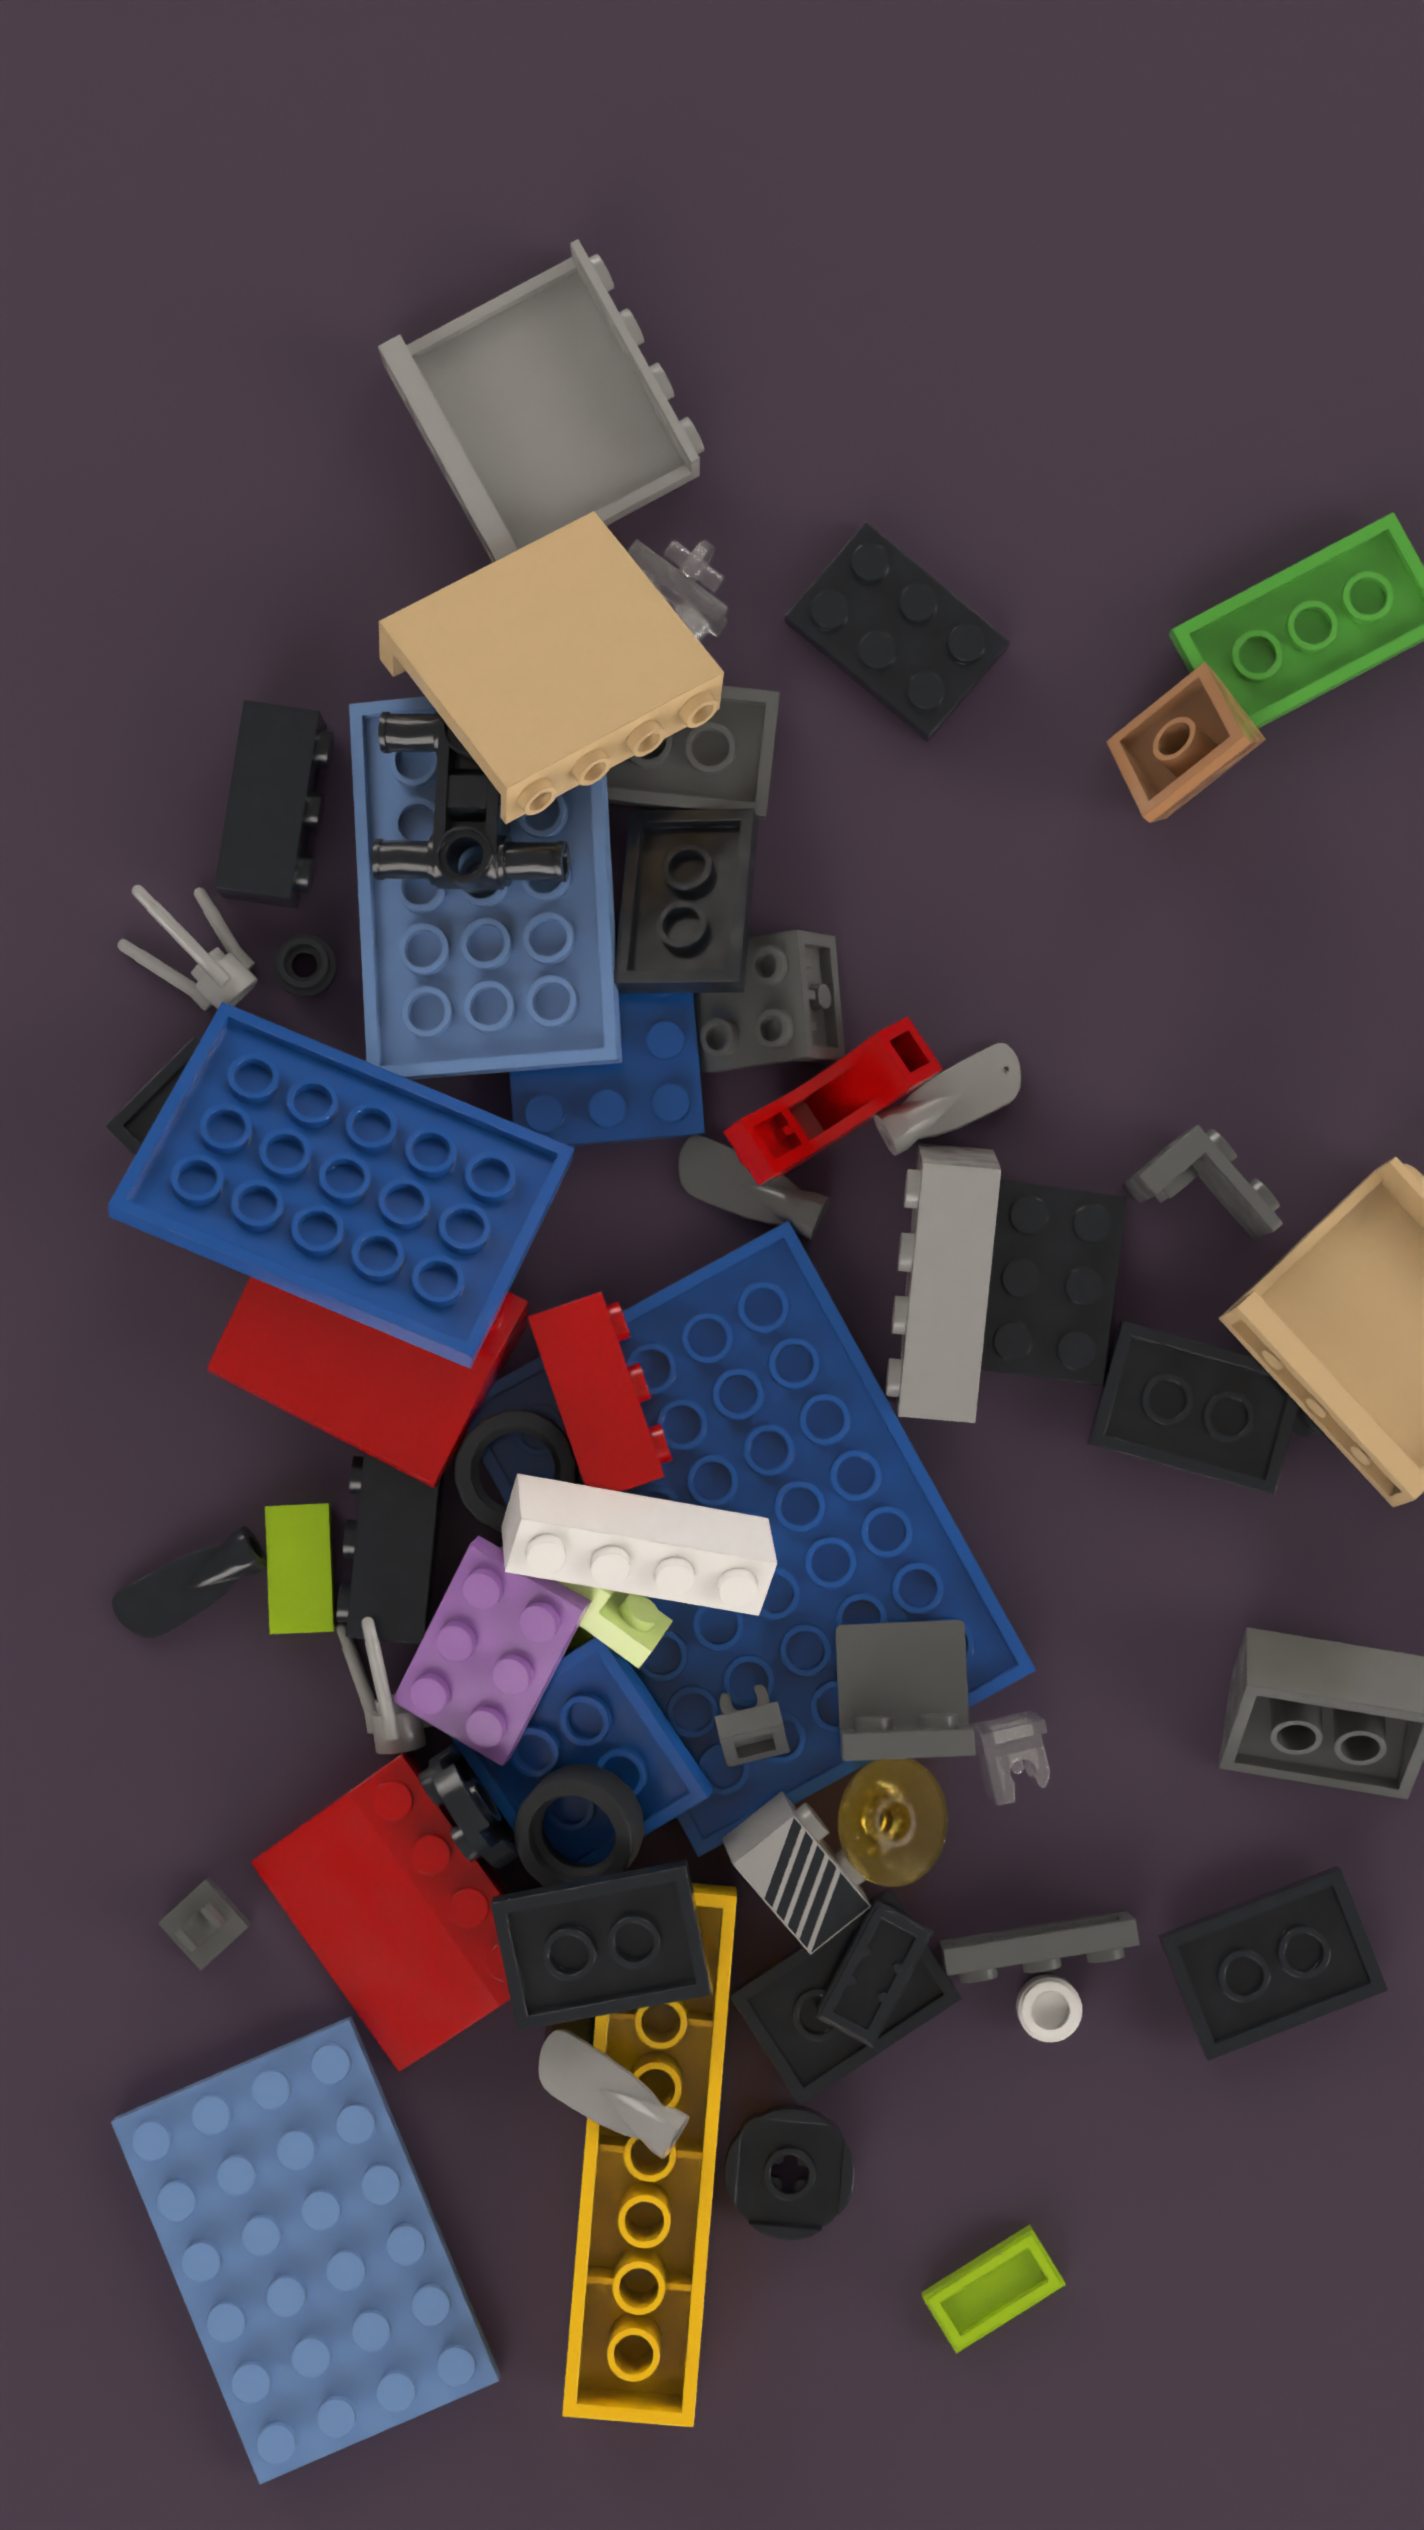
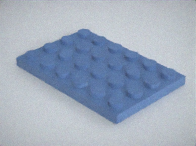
M426 696L349 704L366 1062L410 1080L622 1063L619 992L614 984L616 937L607 774L591 785L582 786L580 784L561 794L540 813L535 815L524 814L511 821L510 837L512 842L566 841L568 843L570 869L567 882L512 880L511 885L505 886L503 890H492L489 893L475 895L466 893L462 889H438L437 886L431 885L429 879L385 878V880H377L372 871V848L376 839L429 841L431 835H433L437 772L436 752H382L378 738L380 715L382 712H390V714H435L436 709ZM482 847L469 848L462 854L458 864L460 874H471L479 868L484 856Z
M352 2016L116 2116L111 2121L259 2484L499 2381L500 2372Z

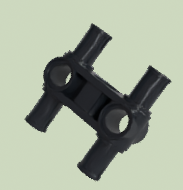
M437 711L435 714H390V712H382L378 726L381 751L384 753L436 752L437 772L433 835H431L429 841L376 839L372 848V871L375 879H429L431 885L437 886L438 889H462L466 893L475 895L489 893L492 890H503L505 886L511 885L512 880L567 882L570 869L568 843L566 841L512 842L510 837L511 822L505 824L500 818L501 794ZM482 847L484 856L479 868L471 874H460L458 864L462 854L469 848Z

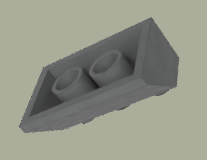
M1247 1627L1232 1671L1219 1754V1769L1408 1800L1424 1760V1656Z

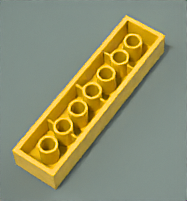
M692 1883L713 1984L712 1995L595 2017L593 2046L629 2070L654 2093L662 2105L679 2109L690 2117L674 2147L664 2159L651 2152L641 2139L622 2135L587 2117L563 2417L694 2427L737 1903L736 1886Z

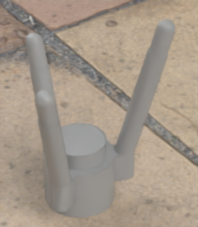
M141 885L133 886L131 890L133 896L198 963L191 971V974L198 982L196 984L128 940L121 939L118 942L117 946L120 951L189 995L204 1011H207L212 1005L218 1010L222 1002L235 1006L253 989L258 979L251 973L250 969L256 963L241 949L204 888H196L194 890V897L228 954L226 955L218 947L207 953Z
M365 1617L362 1620V1629L377 1699L373 1695L357 1646L353 1638L346 1637L347 1623L339 1622L336 1626V1631L364 1710L367 1733L374 1736L376 1753L396 1754L425 1746L424 1728L433 1725L392 1701L395 1694L391 1695L380 1641L373 1618Z

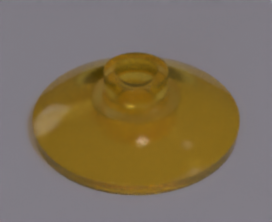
M912 1759L873 1760L863 1766L848 1783L838 1812L839 1839L848 1862L867 1881L887 1887H901L917 1881L935 1864L946 1839L948 1817L944 1795L934 1776L918 1762ZM883 1813L884 1822L880 1829V1816Z

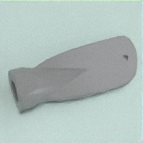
M994 1044L936 1075L915 1090L901 1105L885 1108L874 1116L875 1125L889 1151L896 1156L908 1150L918 1139L936 1137L962 1128L1007 1106L1016 1098L1021 1087V1069L1018 1057L1007 1044Z
M557 2029L543 2043L539 2057V2079L546 2091L594 2122L622 2135L641 2139L650 2151L660 2158L664 2159L669 2154L690 2116L679 2109L662 2105L654 2093L629 2070L569 2030Z

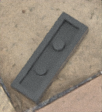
M1128 1911L939 1941L942 1964L947 1976L959 1974L961 1983L991 1980L998 1977L997 1968L1022 1964L1023 1972L1025 1973L1055 1970L1062 1967L1061 1958L1086 1954L1087 1962L1089 1963L1114 1961L1125 1957L1124 1948L1140 1945L1136 1919Z

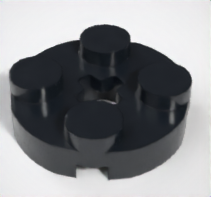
M452 1744L429 1759V1767L419 1773L418 1778L433 1803L438 1807L445 1804L457 1825L450 1829V1833L455 1844L467 1860L473 1862L480 1857L488 1867L493 1866L500 1869L518 1857L515 1844L509 1842L514 1839V1831L479 1779L471 1778L461 1767L467 1761L457 1746Z
M785 2104L769 2107L762 2112L754 2113L746 2118L741 2129L729 2145L725 2161V2181L728 2195L739 2213L749 2221V2224L763 2235L780 2240L809 2238L822 2231V2227L832 2222L837 2214L839 2216L848 2205L852 2195L855 2171L851 2150L839 2126L812 2108ZM786 2155L797 2156L798 2165L808 2167L807 2177L796 2178L794 2188L790 2189L782 2187L780 2176L770 2174L773 2164H781Z

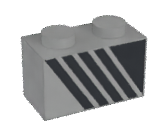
M781 1791L724 1836L722 1841L733 1866L811 1955L871 1907L860 1885L868 1877L846 1848L843 1847L835 1854L823 1840L830 1832L820 1817L806 1802L796 1808Z

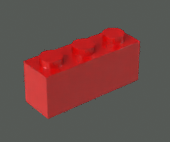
M599 1292L528 1316L584 1485L622 1492L665 1477L661 1464L673 1459L661 1424L648 1427L640 1403L650 1400L652 1397L640 1362L627 1366L620 1341L631 1338L619 1301L607 1305L603 1293Z

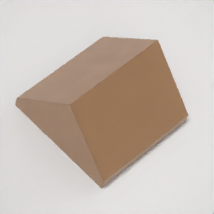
M1204 662L1108 739L1106 743L1142 817L1149 823H1153L1172 815L1263 743L1266 738L1213 669Z

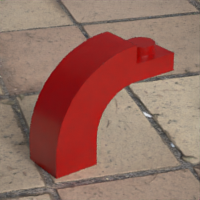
M907 1016L875 1033L843 1058L798 1088L739 1119L723 1131V1133L733 1146L740 1163L748 1169L758 1186L774 1177L778 1178L830 1147L874 1118L883 1109L889 1108L943 1070V1068Z

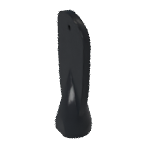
M243 1526L234 1531L221 1545L206 1547L182 1556L123 1588L112 1599L113 1610L119 1621L133 1633L143 1638L159 1637L210 1607L230 1591L241 1577L254 1575L266 1569L267 1557L252 1531Z

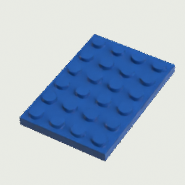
M222 1002L109 1201L108 1217L471 1369L569 1169L575 1148Z

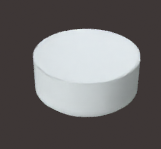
M1043 1974L1030 1979L1021 1988L1016 2001V2012L1021 2025L1030 2036L1043 2042H1058L1069 2037L1077 2029L1082 2017V2003L1077 1991L1067 1980L1057 1975Z

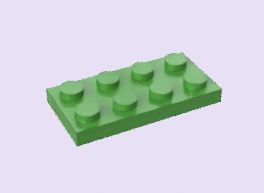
M1392 512L1178 625L1170 631L1169 637L1189 673L1206 662L1259 729L1423 642L1424 566L1395 513Z

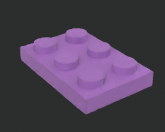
M478 1536L470 1543L392 1701L503 1767L517 1747L591 1601L557 1581L505 1572L503 1549Z

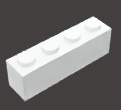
M518 1473L501 1526L504 1566L507 1573L757 1616L761 1612L777 1566L769 1518Z

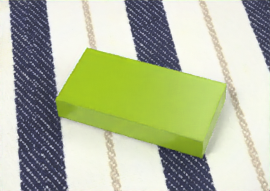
M331 1503L265 1506L270 1634L336 1631Z
M1029 2224L922 2291L921 2295L957 2354L1064 2287L1066 2283Z

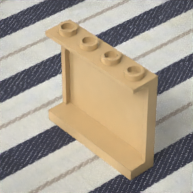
M595 511L379 621V652L381 662L393 677L404 671L410 675L501 794L500 818L505 824L524 814L535 815L540 813L561 794L580 784L588 786L597 782L611 767L634 755L641 757L651 753L665 738L687 726L689 728H696L703 725L720 709L724 671Z
M1394 1157L1365 1178L1218 1318L1393 1508L1416 1500L1424 1492V1176L1411 1165L1403 1164L1397 1157Z

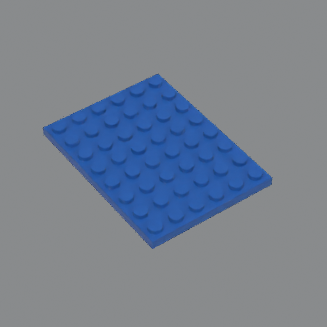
M789 1221L623 1311L631 1338L620 1341L627 1366L640 1362L652 1399L640 1403L648 1427L661 1424L673 1460L661 1464L665 1477L622 1492L769 1518L777 1559V1566L759 1616L647 1597L656 1605L660 1612L673 1620V1622L639 1669L633 1664L631 1666L714 1789L707 1799L677 1816L698 1857L722 1845V1838L779 1792L783 1791L793 1804H796L874 1761H843L840 1754L835 1629L838 1625L961 1620L965 1625L968 1707L977 1704L1036 1671ZM541 1356L494 1383L467 1431L468 1433L485 1417L505 1410L533 1411L554 1421L567 1435ZM509 1433L496 1438L486 1447L481 1457L507 1506L517 1473L552 1480L555 1477V1463L550 1450L540 1439L527 1433ZM578 1467V1480H577V1484L584 1485V1482H583V1479H582V1476H581V1473H580V1470H579V1467ZM762 1684L768 1692L770 1703L778 1701L790 1752L727 1768L714 1718L715 1716L722 1715L720 1708L721 1694L729 1692L734 1709L737 1711L755 1707L757 1700L754 1686Z

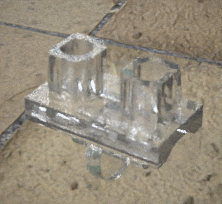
M637 539L627 552L662 596L676 606L674 611L699 642L709 632L717 637L728 623V619L725 618L728 606L696 583V580H698L715 592L724 581L725 577L708 565L716 548L706 540H703L690 552L676 540H673L664 552V556L680 567L678 570Z

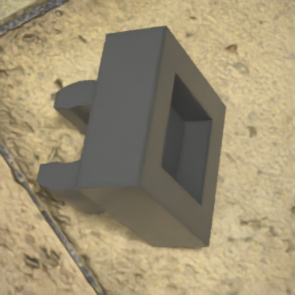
M762 1684L754 1686L757 1700L755 1707L737 1711L734 1709L729 1692L721 1694L720 1708L722 1715L715 1716L714 1718L727 1768L790 1752L778 1701L770 1703L768 1692Z
M208 1877L158 1924L199 1970L202 1971L252 1923L217 1884Z

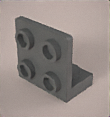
M791 930L751 937L748 940L744 992L693 993L700 1071L703 1073H715L789 1061L830 1064L837 1062L845 1056L835 936L803 930Z
M1199 1125L1179 1135L1123 1184L1138 1204L1154 1196L1162 1203L1167 1198L1171 1199L1198 1176L1251 1238L1255 1239L1272 1233L1283 1224L1274 1212L1280 1207V1204L1271 1191L1257 1178H1253L1248 1182L1232 1164L1237 1155L1230 1144L1216 1130L1210 1129L1205 1133Z
M961 1620L840 1624L836 1627L840 1754L843 1761L976 1756L974 1728L969 1724L965 1625Z

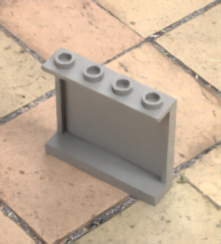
M579 239L570 243L571 258L406 345L399 334L378 346L385 370L491 563L593 511L596 512L607 526L700 476V458L698 454L704 452L705 449L695 426L688 417L680 421L678 420L668 402L675 395L664 370L658 362L648 366L638 347L644 343V337L634 316L628 308L620 312L617 310L608 291L614 289V283L607 267L598 254L588 257Z

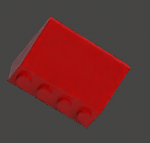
M250 1276L207 1369L208 1372L435 1488L526 1329L528 1301L508 1292L470 1369Z
M410 1751L397 1755L251 1861L255 1870L398 2072L511 1999L491 1907L493 1896L509 1894L511 1892L492 1866L488 1867L480 1857L470 1862L461 1853L450 1833V1829L457 1824L445 1804L438 1807L426 1794L418 1778V1774L424 1770Z

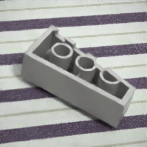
M918 1143L916 1170L907 1169L904 1208H912L910 1233L901 1232L898 1253V1271L907 1272L905 1296L895 1295L892 1315V1334L902 1335L900 1359L889 1358L885 1392L886 1396L896 1397L898 1417L975 1423L1001 1179V1167L993 1149Z

